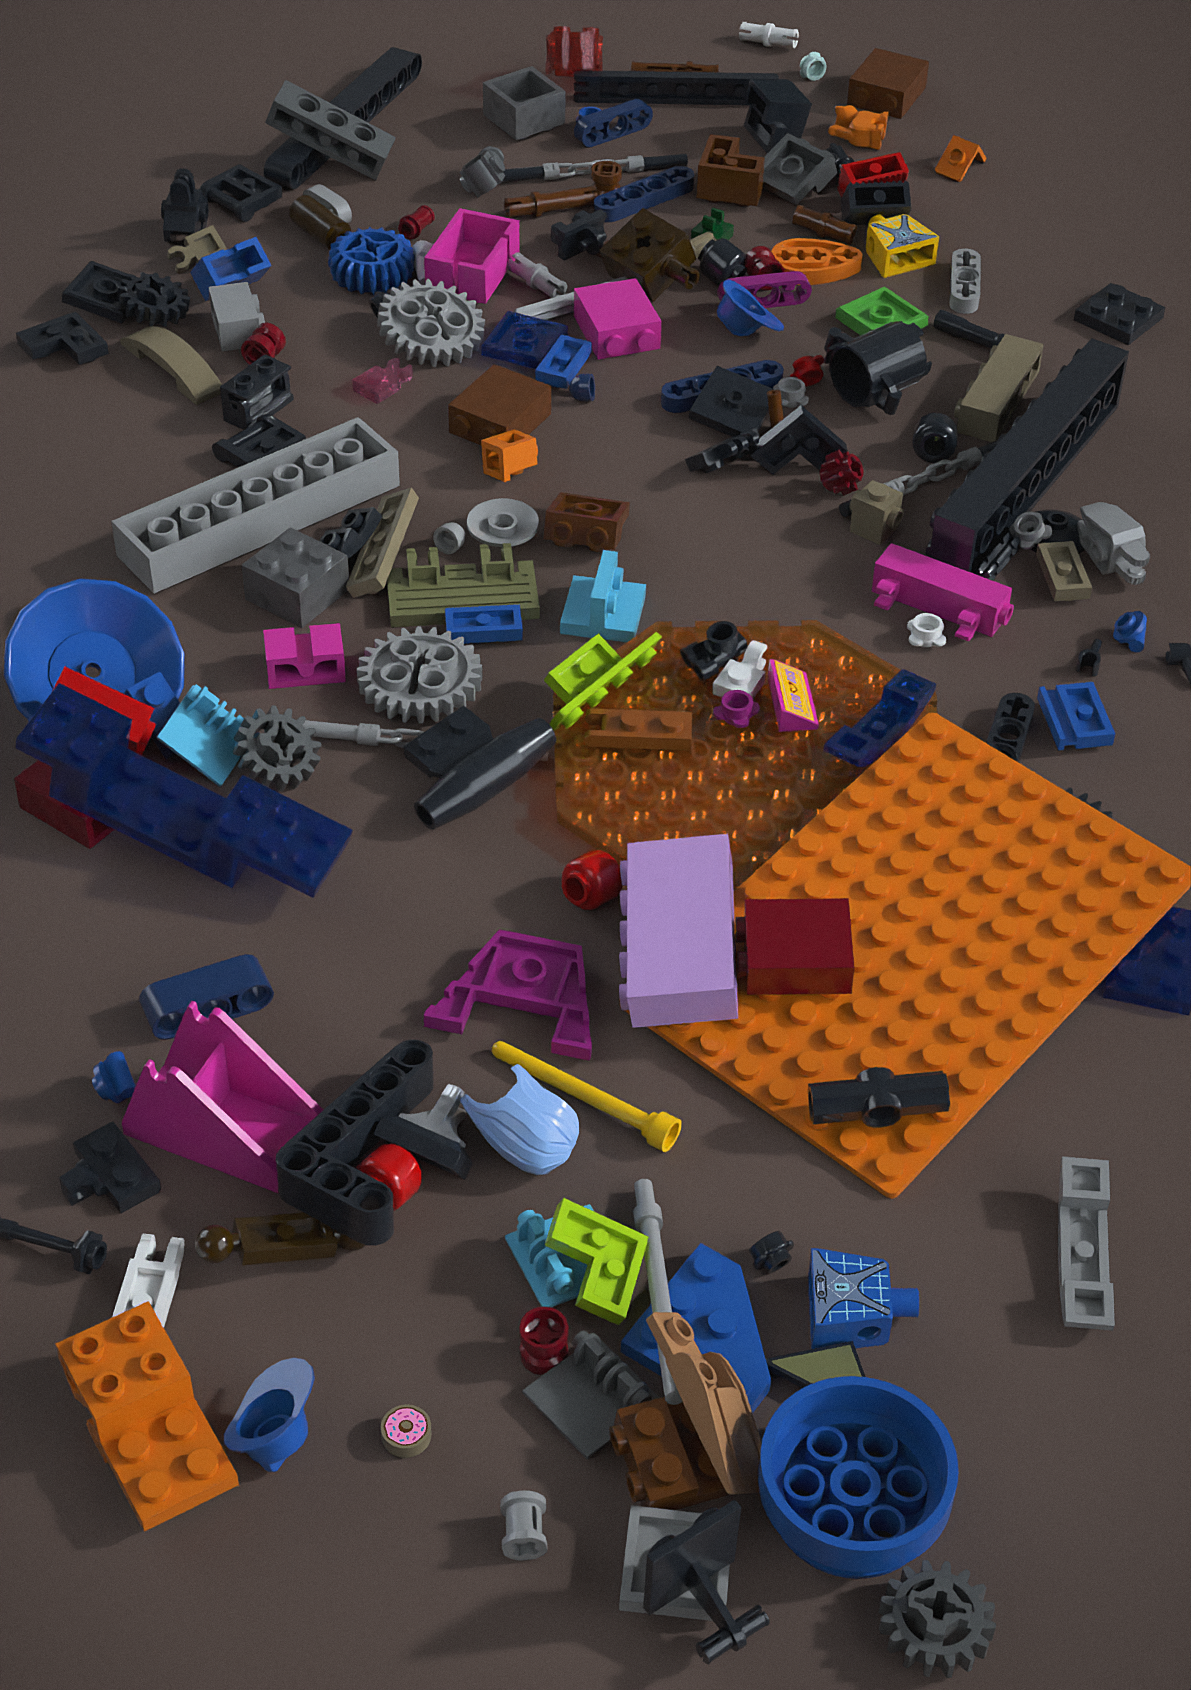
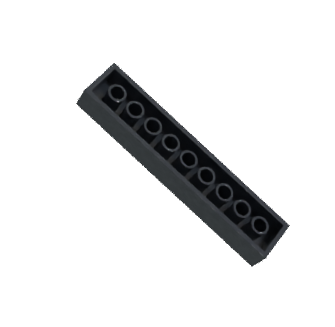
M1093 338L1082 349L1078 348L1072 361L1067 366L1063 365L1057 378L1053 382L1046 384L1042 395L1038 399L1031 401L1026 413L1022 417L1018 416L1015 419L1011 430L1007 434L1003 433L1000 436L995 448L991 452L987 451L984 454L980 465L975 470L971 469L968 472L964 483L958 489L954 488L951 491L947 502L942 507L935 509L930 520V527L933 528V532L926 548V556L975 574L974 569L982 562L993 546L998 543L999 539L1004 534H1010V526L1014 524L1017 517L1025 512H1030L1116 411L1119 405L1129 351Z

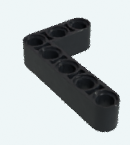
M412 1039L397 1044L280 1148L276 1154L277 1183L279 1196L285 1203L367 1246L383 1244L394 1234V1210L391 1189L384 1183L353 1168L352 1165L380 1140L374 1135V1132L381 1118L397 1117L400 1113L409 1114L433 1090V1050L429 1044L421 1040Z

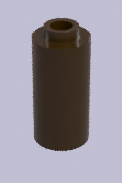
M310 195L299 196L290 207L289 216L291 221L329 250H331V243L336 242L337 237L345 236L347 231L351 232V227L347 222Z

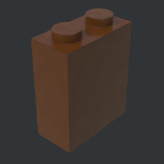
M875 48L849 79L847 105L880 114L889 112L888 116L902 119L926 88L929 61Z
M493 364L448 404L449 433L481 445V440L514 429L529 435L551 415V386Z

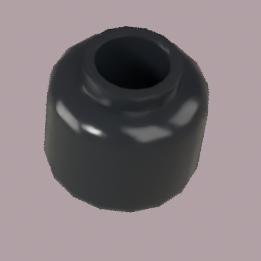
M724 238L716 241L710 240L703 247L698 257L701 273L718 286L726 279L744 277L747 268L744 267L745 253Z
M929 413L921 417L915 424L912 436L913 449L916 455L929 463L947 460L953 455L958 442V432L954 421L942 413Z

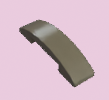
M150 326L120 339L121 345L138 359L148 356L176 378L177 390L195 405L221 394L220 386L222 383L210 366L186 341L173 332L162 327Z

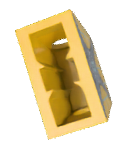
M878 214L873 216L868 223L866 253L881 276L886 278L936 264L939 236L909 215L902 214L885 219L882 215Z

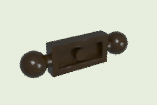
M304 1212L234 1218L232 1233L224 1226L213 1224L204 1227L198 1233L195 1241L196 1251L204 1261L220 1263L226 1260L232 1252H238L242 1266L333 1258L336 1255L338 1244L350 1251L360 1250L366 1245L349 1238Z

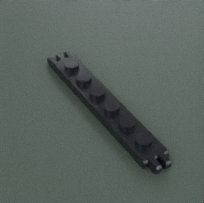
M577 70L574 72V80L576 81L574 82V91L576 92L573 94V100L577 103H625L634 99H640L646 104L750 105L744 102L750 79L789 80L779 79V76L775 73Z

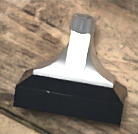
M448 1084L432 1110L416 1114L400 1113L397 1117H383L374 1132V1135L384 1144L401 1146L415 1158L464 1180L473 1164L464 1149L466 1144L457 1134V1126L465 1119L466 1111L459 1108L461 1104L460 1099L464 1096L465 1092L455 1085Z

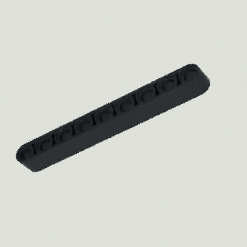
M391 47L329 103L369 123L417 79L422 68L421 55ZM290 137L267 158L264 166V177L278 185L297 189L331 157Z

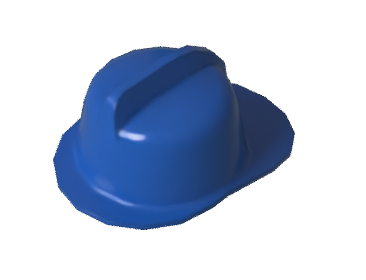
M725 280L722 286L725 294L718 305L717 316L731 333L742 337L749 336L762 326L776 331L784 330L781 321L765 309L746 288L732 280Z
M290 1358L277 1362L260 1374L248 1389L235 1417L224 1433V1444L233 1452H246L253 1461L260 1463L268 1472L278 1471L285 1459L295 1453L304 1444L308 1436V1422L304 1405L311 1393L315 1380L313 1367L304 1359Z

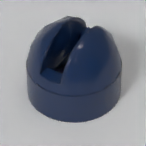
M580 374L571 380L569 391L576 400H594L595 380L593 374Z

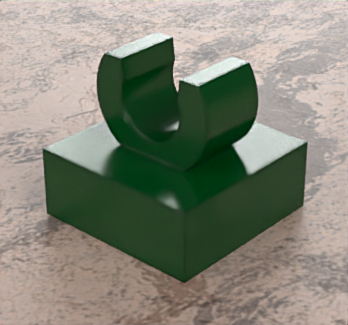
M712 208L711 217L704 215L702 221L691 230V239L703 233L711 232L716 240L720 238L729 240L733 237L734 225L724 222V211Z

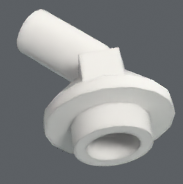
M423 240L417 241L412 246L413 253L415 254L414 267L421 285H425L424 257L434 245Z

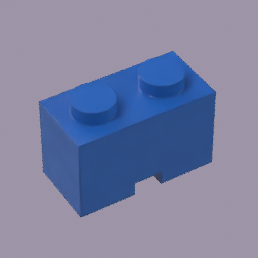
M257 237L238 243L225 251L223 249L202 257L190 273L204 300L208 301L210 300L209 287L242 282L251 284L260 280L272 265Z

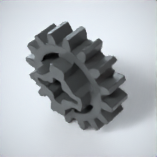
M272 705L267 714L261 708H258L252 717L247 715L234 736L237 744L233 749V754L243 756L237 765L238 768H249L251 770L248 777L250 781L257 777L263 779L262 788L267 789L271 782L276 783L278 791H283L288 783L294 789L298 788L302 780L307 781L321 758L316 754L321 747V742L311 741L316 733V729H305L303 727L306 720L304 716L299 717L297 720L291 718L292 709L290 708L283 715L278 713L276 705ZM264 729L265 733H259L257 738H253L255 733ZM297 759H300L299 764L290 768V763H295Z
M922 1560L920 1573L916 1574L909 1566H905L902 1568L900 1581L893 1578L888 1581L887 1596H882L879 1614L883 1615L880 1621L879 1632L880 1634L891 1635L887 1647L889 1653H895L900 1650L905 1652L903 1662L905 1668L908 1669L918 1661L923 1664L924 1676L929 1677L933 1667H941L945 1677L952 1678L955 1664L958 1663L962 1669L969 1672L973 1668L975 1656L984 1659L987 1655L990 1644L988 1641H992L996 1628V1623L991 1621L995 1605L993 1602H982L986 1592L984 1584H978L973 1587L968 1584L969 1570L965 1569L958 1576L951 1574V1565L948 1561H944L940 1571H933L930 1562Z

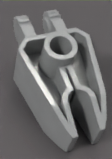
M1097 502L1080 507L1083 520L1077 522L1080 543L1102 575L1117 572L1131 585L1143 583L1146 571L1142 569V566L1144 567V565L1149 563L1150 554L1145 548L1146 540L1142 525L1116 505Z

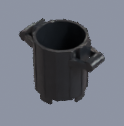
M903 321L890 322L856 338L850 337L837 327L831 328L824 346L826 351L824 363H829L833 386L843 401H846L853 407L866 406L869 408L875 405L886 414L894 415L902 397L900 390L918 383L931 370L932 362H927L923 342L919 338L924 334L920 327L914 322L909 325L903 323Z

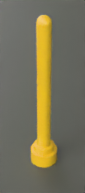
M498 1041L492 1046L491 1051L494 1057L512 1066L519 1064L530 1075L641 1130L642 1136L647 1138V1144L667 1152L676 1142L681 1130L682 1123L680 1119L664 1111L659 1114L656 1112L648 1114L503 1041Z

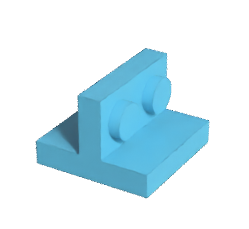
M603 550L596 578L573 575L560 621V634L593 638L599 633L604 640L634 643L645 601L646 584L623 582L624 569L617 567L618 552Z

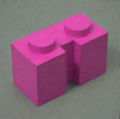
M340 623L309 626L310 633L295 634L294 627L263 630L269 689L346 682Z

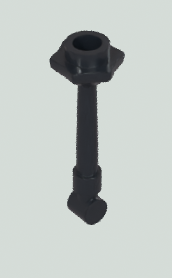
M0 1217V1237L8 1240L17 1239L70 1253L74 1262L73 1268L78 1272L90 1275L93 1269H99L105 1261L107 1244L102 1241V1234L87 1230L83 1236L73 1242L21 1226L16 1221Z

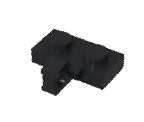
M114 1121L73 1142L75 1154L80 1161L75 1164L74 1168L59 1177L62 1194L71 1206L93 1194L97 1197L106 1194L121 1214L160 1193L159 1191L161 1190L158 1177Z

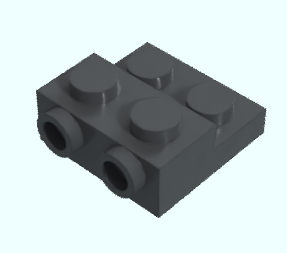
M787 133L764 157L763 189L797 205L810 190L819 193L837 174L835 158L827 150H820L810 145L805 139H799Z

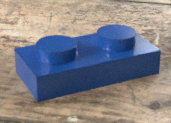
M560 335L536 368L535 380L552 387L567 389L571 380L577 375L591 355L592 342Z
M520 604L445 608L446 632L451 631V640L461 636L464 638V644L523 640Z
M158 672L127 688L124 694L155 708L149 720L156 723L151 737L167 760L176 755V753L157 740L156 737L180 702L161 672Z

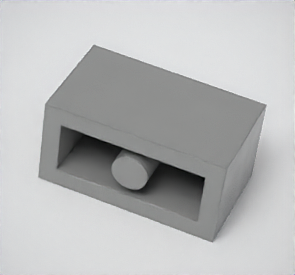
M248 282L209 287L211 315L221 350L241 349L243 342L252 335L253 331L261 323H265L263 312H260L257 294H251Z

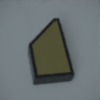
M853 1341L766 1358L770 1376L774 1378L780 1376L801 1388L829 1378L844 1376L866 1377Z

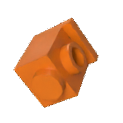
M514 429L481 440L483 473L503 482L510 481V475L521 474L525 468L538 464V447L536 438Z

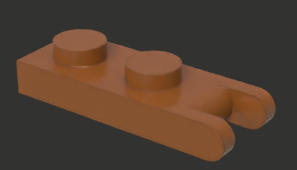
M591 708L585 713L586 723L589 725H600V730H588L585 732L584 743L589 747L691 751L692 712Z

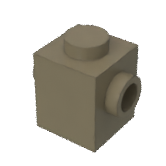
M874 480L870 481L861 491H856L849 506L850 510H852L850 532L881 545L899 527L903 519L904 510L901 509L903 493Z

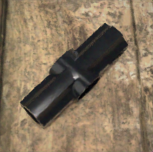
M874 1067L860 1072L855 1079L809 1083L807 1090L809 1114L813 1124L862 1120L866 1126L883 1128L895 1124L902 1116L948 1112L950 1107L949 1084L947 1075L943 1071L894 1075V1072L888 1068Z

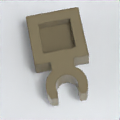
M212 225L186 236L184 239L186 247L179 245L171 247L168 250L167 257L168 259L181 257L184 260L176 264L175 268L176 273L181 274L189 269L190 264L194 262L197 264L202 257L223 249L225 251L227 248Z

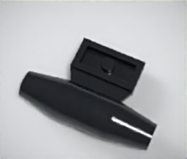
M464 705L403 746L406 759L429 778H439L415 802L414 809L418 818L427 828L434 830L481 807L522 778L556 744L557 739L552 727L544 719L536 718L493 738L489 725Z

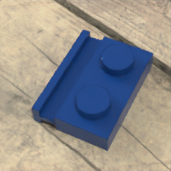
M1093 682L1056 685L1055 690H1046L1045 686L1039 687L1037 700L1058 751L1064 750V747L1068 745H1074L1075 749L1113 745L1115 732Z

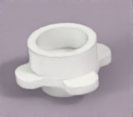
M922 613L908 622L907 629L911 631L909 636L910 644L921 647H940L946 643V637L942 635L944 623L937 615Z

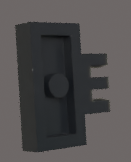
M753 428L685 459L689 471L692 472L703 468L705 473H709L725 465L722 459L731 457L733 461L749 454V447L759 443L760 436L757 429Z

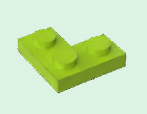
M563 1198L556 1207L544 1245L587 1265L575 1306L617 1325L626 1318L649 1237Z

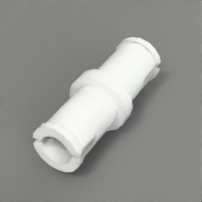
M742 22L740 26L742 30L751 31V33L739 32L741 41L763 43L766 47H771L773 44L795 48L798 43L797 40L787 39V36L798 38L799 32L797 29L775 27L773 23L759 25Z

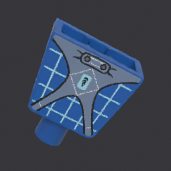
M811 1248L808 1269L811 1349L853 1341L855 1348L884 1345L889 1342L893 1317L918 1318V1288H891L889 1263L884 1259Z

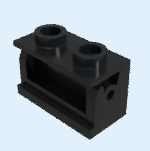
M264 354L221 385L223 421L245 430L255 424L258 417L265 413L274 415L292 402L294 396L290 390V378L288 375L291 366Z

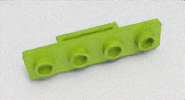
M655 632L622 659L598 633L550 671L544 678V681L566 704L549 723L553 731L557 730L561 725L566 729L570 728L584 714L581 710L588 704L591 708H594L608 695L609 692L606 689L613 684L617 689L633 674L631 671L632 667L637 665L641 669L648 664L657 654L653 648L662 637Z

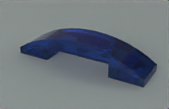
M902 669L884 686L882 699L852 728L844 725L824 744L823 751L857 767H864L874 763L910 729L936 690L937 684Z

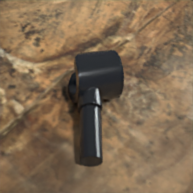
M1094 639L1090 649L1079 653L1076 672H1080V668L1087 665L1093 668L1092 676L1098 675L1101 662L1099 650L1102 646L1100 639Z
M1169 643L1170 651H1167L1165 654L1167 665H1181V669L1191 685L1190 644Z

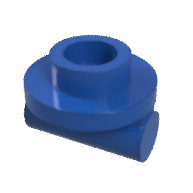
M1141 611L1126 612L1121 615L1115 623L1114 639L1119 643H1128L1129 649L1132 652H1141L1144 649L1146 615Z
M121 1051L109 1054L104 1062H99L93 1067L95 1077L92 1078V1085L102 1099L106 1101L110 1099L115 1103H120L126 1098L132 1097L136 1084Z

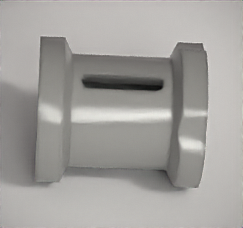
M516 1491L505 1495L500 1501V1512L506 1517V1536L502 1539L504 1556L519 1561L537 1559L543 1556L548 1550L546 1537L542 1534V1515L546 1512L545 1497L533 1491Z

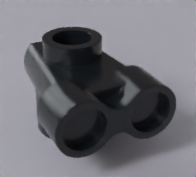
M728 621L716 622L707 629V640L700 643L695 641L680 649L684 663L695 671L702 682L719 674V669L725 667L730 659L738 661V657L745 653L748 647L747 641L737 631L733 623Z

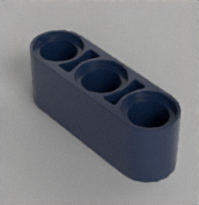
M245 954L154 982L143 989L139 996V1002L154 1036L159 1039L175 1038L184 1013L191 1001L197 1003L198 1011L206 1018H209V1014L217 1007L222 1009L231 1019L266 1007L273 999L274 991L258 958Z

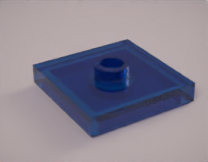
M507 311L481 345V356L536 369L560 335L568 336V326Z

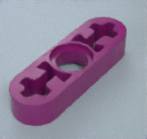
M800 271L726 279L735 281L746 288L764 308L799 305L804 303L812 292L806 275ZM723 282L717 289L719 301H721L725 294L722 286ZM800 284V286H797L796 291L791 292V290H794L795 285ZM761 287H772L769 295L765 297L756 296L757 291Z

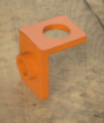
M953 135L935 167V171L937 174L961 182L973 159L985 163L987 158L980 145Z

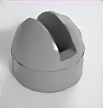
M445 523L435 530L433 535L434 543L441 552L453 554L463 546L465 531L457 523Z

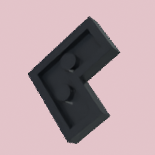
M76 312L16 333L17 344L33 360L47 357L51 353L62 349L79 365L92 362L96 358L109 354L107 342Z
M800 405L759 439L758 444L749 447V453L753 459L774 475L799 454L820 471L822 464L827 462L826 455L839 449L842 453H845L848 449L842 439Z

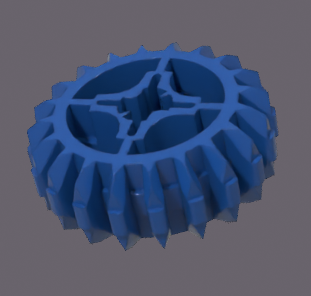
M369 227L366 230L357 228L356 232L347 231L345 236H339L336 238V242L331 243L328 266L333 280L338 282L339 287H347L350 292L358 290L360 294L371 292L374 295L377 291L387 293V290L392 287L398 289L402 282L407 284V279L412 278V272L414 271L415 254L413 253L411 242L406 240L403 234H395V230L384 231L383 227L379 229H371Z

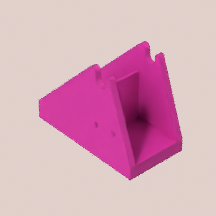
M191 1001L184 1013L163 1067L158 1072L154 1061L151 1059L144 1065L122 1120V1129L124 1135L278 1193L277 1152L324 1109L222 1009L215 1007L209 1014V1018H206L198 1011L197 1003Z

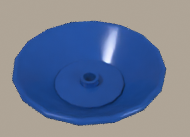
M76 579L45 589L20 610L5 640L4 678L15 706L42 735L61 743L68 736L40 722L47 701L64 666L87 677L89 676L85 670L89 667H94L99 671V676L89 678L123 694L127 688L161 672L177 699H179L184 688L185 653L172 621L148 596L116 581Z

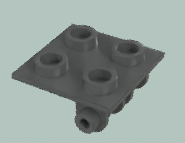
M581 1331L573 1338L571 1343L575 1348L574 1353L523 1389L522 1393L588 1459L611 1442L609 1427L614 1425L617 1409L659 1397L595 1333L588 1334L586 1331Z

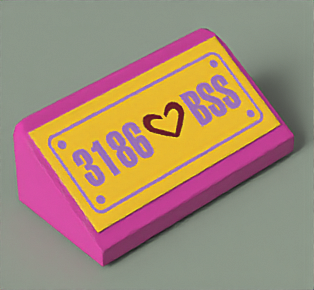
M769 659L768 683L779 732L818 729L819 724L806 672L780 661Z

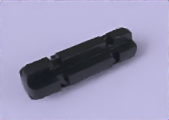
M1009 533L1004 534L983 558L982 562L974 569L975 574L993 581L1011 560V557L1019 550V538L1017 536L1012 537Z

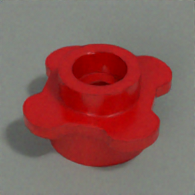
M808 355L797 359L792 364L794 371L790 377L801 379L805 386H812L818 383L824 376L821 365L824 363V357L822 355H816L815 357Z

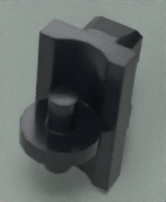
M601 209L591 214L582 210L574 215L572 223L568 225L562 222L553 224L551 226V241L558 245V257L565 261L585 250L591 255L600 253L599 250L604 246L603 242L607 238L603 225L604 220L607 218V213Z

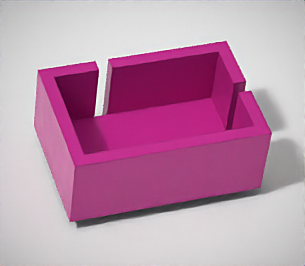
M459 208L424 257L425 283L427 279H430L432 286H437L440 281H443L445 289L456 286V294L466 292V300H475L476 303L486 304L506 275L509 259L515 261L516 259L512 255L517 252L520 253L519 220Z

